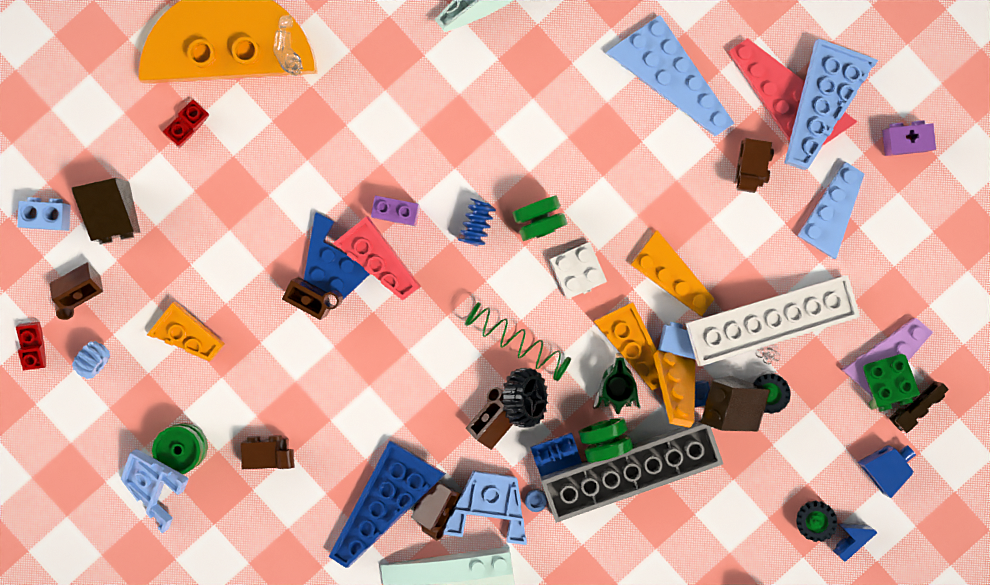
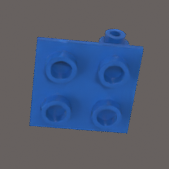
M572 433L530 447L541 477L582 463Z

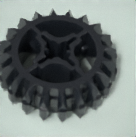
M520 368L511 371L510 376L506 378L507 382L503 383L505 389L502 392V402H504L503 410L506 411L505 417L509 418V422L514 424V426L520 428L535 427L536 424H540L541 419H544V413L547 412L546 404H549L547 401L549 394L546 392L548 386L544 385L545 378H542L541 373L532 368Z

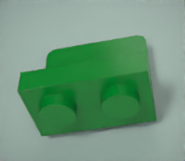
M895 355L863 366V371L873 396V400L868 402L871 410L886 411L892 409L891 404L898 402L900 406L913 403L912 398L920 395L906 355Z

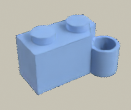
M670 322V326L664 324L657 350L696 360L688 331L682 329L683 324Z

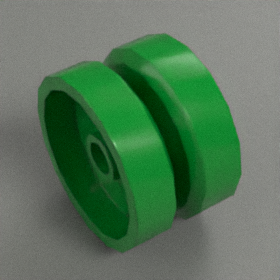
M557 195L512 212L516 223L522 224L528 221L531 223L522 227L519 231L523 242L535 237L546 236L556 232V229L568 225L563 213L552 216L549 214L558 210L561 206Z
M624 417L600 421L578 431L581 442L583 444H591L584 450L588 462H600L618 457L634 448L630 436L622 435L628 429Z
M188 423L175 424L160 432L154 440L152 447L153 458L181 474H186L200 465L205 459L208 450L207 438L202 430L195 425Z

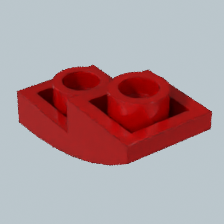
M194 99L162 131L179 149L209 117V113Z
M40 321L18 324L16 331L21 347L18 353L23 371L45 368L46 355Z

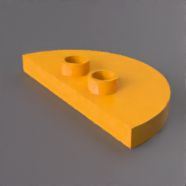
M181 0L168 9L152 28L144 44L139 65V81L144 84L318 74L314 52L304 31L296 20L273 0Z

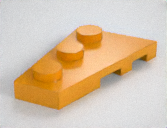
M176 301L169 306L147 334V336L156 337L165 341L164 343L175 345L184 349L185 352L209 362L214 359L225 345L222 340Z

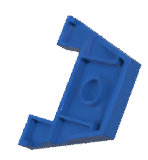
M316 212L304 280L325 292L337 290L342 294L344 300L370 274L358 262L353 261L347 256L346 253L324 242L334 221Z

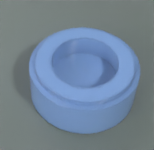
M539 489L529 491L525 497L527 508L532 512L542 511L547 505L545 493Z

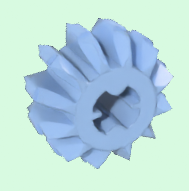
M96 341L89 342L74 357L72 363L73 370L86 379L94 378L96 374H99L104 369L105 364L108 363L110 358L109 350L101 343L99 344Z

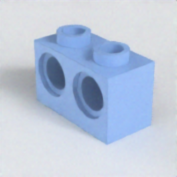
M27 197V201H19L17 227L69 231L71 205L64 204L63 199L49 198L48 203L41 202V198ZM33 208H35L37 214L35 218L32 219L30 212ZM55 209H57L59 213L58 218L56 220H54L52 217V212Z

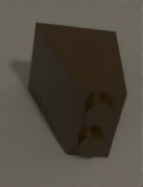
M112 178L72 187L74 198L91 241L104 245L112 243L114 238L120 237L121 240L134 238V234L141 233L129 181Z
M730 375L712 380L700 423L721 431L757 432L760 428L771 389Z

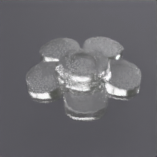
M775 344L759 348L755 352L756 356L763 358V362L768 365L772 364L773 360L777 362L781 358L780 353L777 352L779 348Z

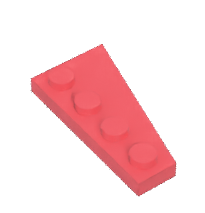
M368 216L333 243L336 247L347 253V256L353 261L358 262L364 267V270L380 280L386 288L402 301L421 287Z

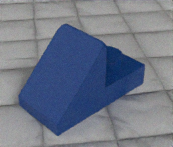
M839 523L838 525L849 537L840 540L833 552L846 562L877 534V531L869 525Z

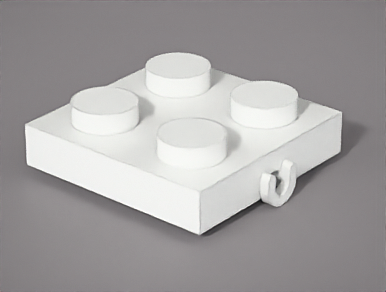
M590 242L574 249L571 247L564 250L565 253L549 259L566 299L581 293L586 294L592 291V288L607 282Z

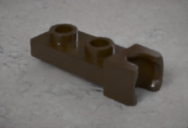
M935 381L913 403L905 409L899 408L889 418L890 421L900 431L910 432L919 423L916 419L924 417L929 412L928 408L934 403L936 404L943 400L945 393L949 389L944 383Z

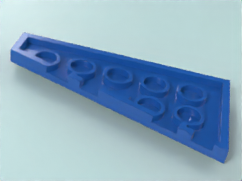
M389 441L329 557L343 567L349 568L446 473L397 443Z

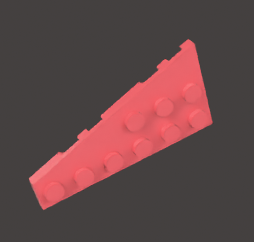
M747 38L729 50L728 53L790 142L805 81ZM845 112L841 119L837 121L833 128L834 130L826 138L823 145L858 121Z

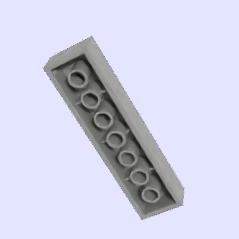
M698 421L693 423L690 428L681 427L635 443L631 451L618 457L593 463L586 460L540 477L555 522L569 519L723 465L711 427Z

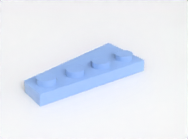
M844 162L797 237L830 258L836 259L864 173L849 163Z

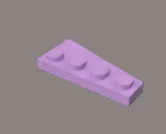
M913 318L894 331L888 338L877 343L871 350L860 355L854 362L846 365L841 370L872 396L863 366L899 354L906 355L909 361L933 332L920 320Z

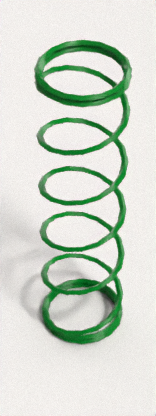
M477 302L474 309L467 318L466 322L464 323V326L466 325L467 327L471 325L481 314L488 310V315L482 332L483 337H486L498 325H500L504 320H506L504 332L500 342V348L505 347L521 331H524L522 342L518 352V358H522L537 343L541 342V348L535 368L539 369L554 354L558 352L559 358L553 375V380H556V382L560 380V378L562 377V375L564 374V372L566 371L567 367L571 362V358H569V356L564 360L559 370L558 366L561 359V352L559 350L553 352L541 365L538 366L539 359L543 349V340L536 341L528 350H526L520 356L526 334L525 329L519 330L502 346L508 325V319H502L486 335H484L490 315V308H485L473 319L474 315L481 306V303Z

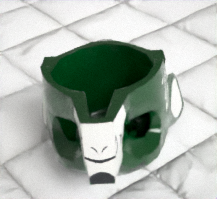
M621 353L615 354L614 364L605 370L595 397L593 409L599 408L602 400L605 407H608L611 403L616 414H620L625 404L626 407H631L633 401H635L638 409L641 408L635 379L630 369L625 365V360Z

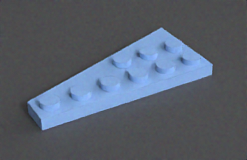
M661 15L605 53L620 63L623 68L636 75L639 80L664 99L674 104L680 111L694 119L697 124L714 137L734 124Z
M822 39L815 41L785 164L802 170L810 167L821 150L824 141L834 130L835 124L841 119L856 96L857 90L867 79L868 73L878 62L877 59Z

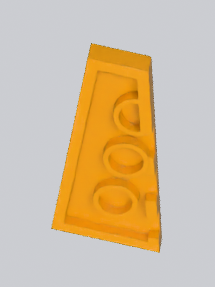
M656 230L631 263V266L702 317L714 301L713 296L659 231Z
M631 302L594 320L593 322L623 355L651 390L660 387L653 357L657 349L634 303Z
M657 350L653 357L669 423L690 428L694 423L696 360Z

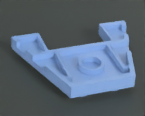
M135 449L129 454L121 481L137 502L141 500L147 507L146 514L149 518L154 517L160 524L157 527L162 534L167 531L173 517L157 504L162 488L166 484L174 493L179 495L185 490L189 478Z
M473 471L442 530L443 535L463 537L466 515L468 514L509 520L506 542L527 545L517 477Z

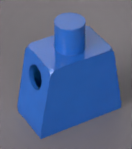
M888 445L860 460L858 464L882 494L892 498L914 473L907 462L915 457L916 454L908 445L899 452L894 447Z

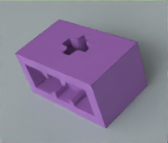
M925 120L911 122L910 126H904L903 122L889 124L890 128L882 130L885 156L936 150L934 123L925 124ZM906 135L911 136L912 140L906 139Z
M375 195L371 217L416 227L420 205Z

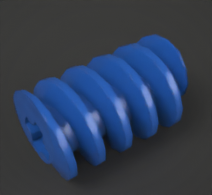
M470 198L475 204L468 205V208L473 212L465 214L470 221L462 223L467 230H460V233L465 238H459L458 241L478 247V245H485V242L480 238L488 237V234L483 229L491 227L486 220H493V217L488 213L496 211V209L488 203Z

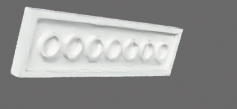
M845 275L685 324L697 365L704 366L860 317L849 276Z

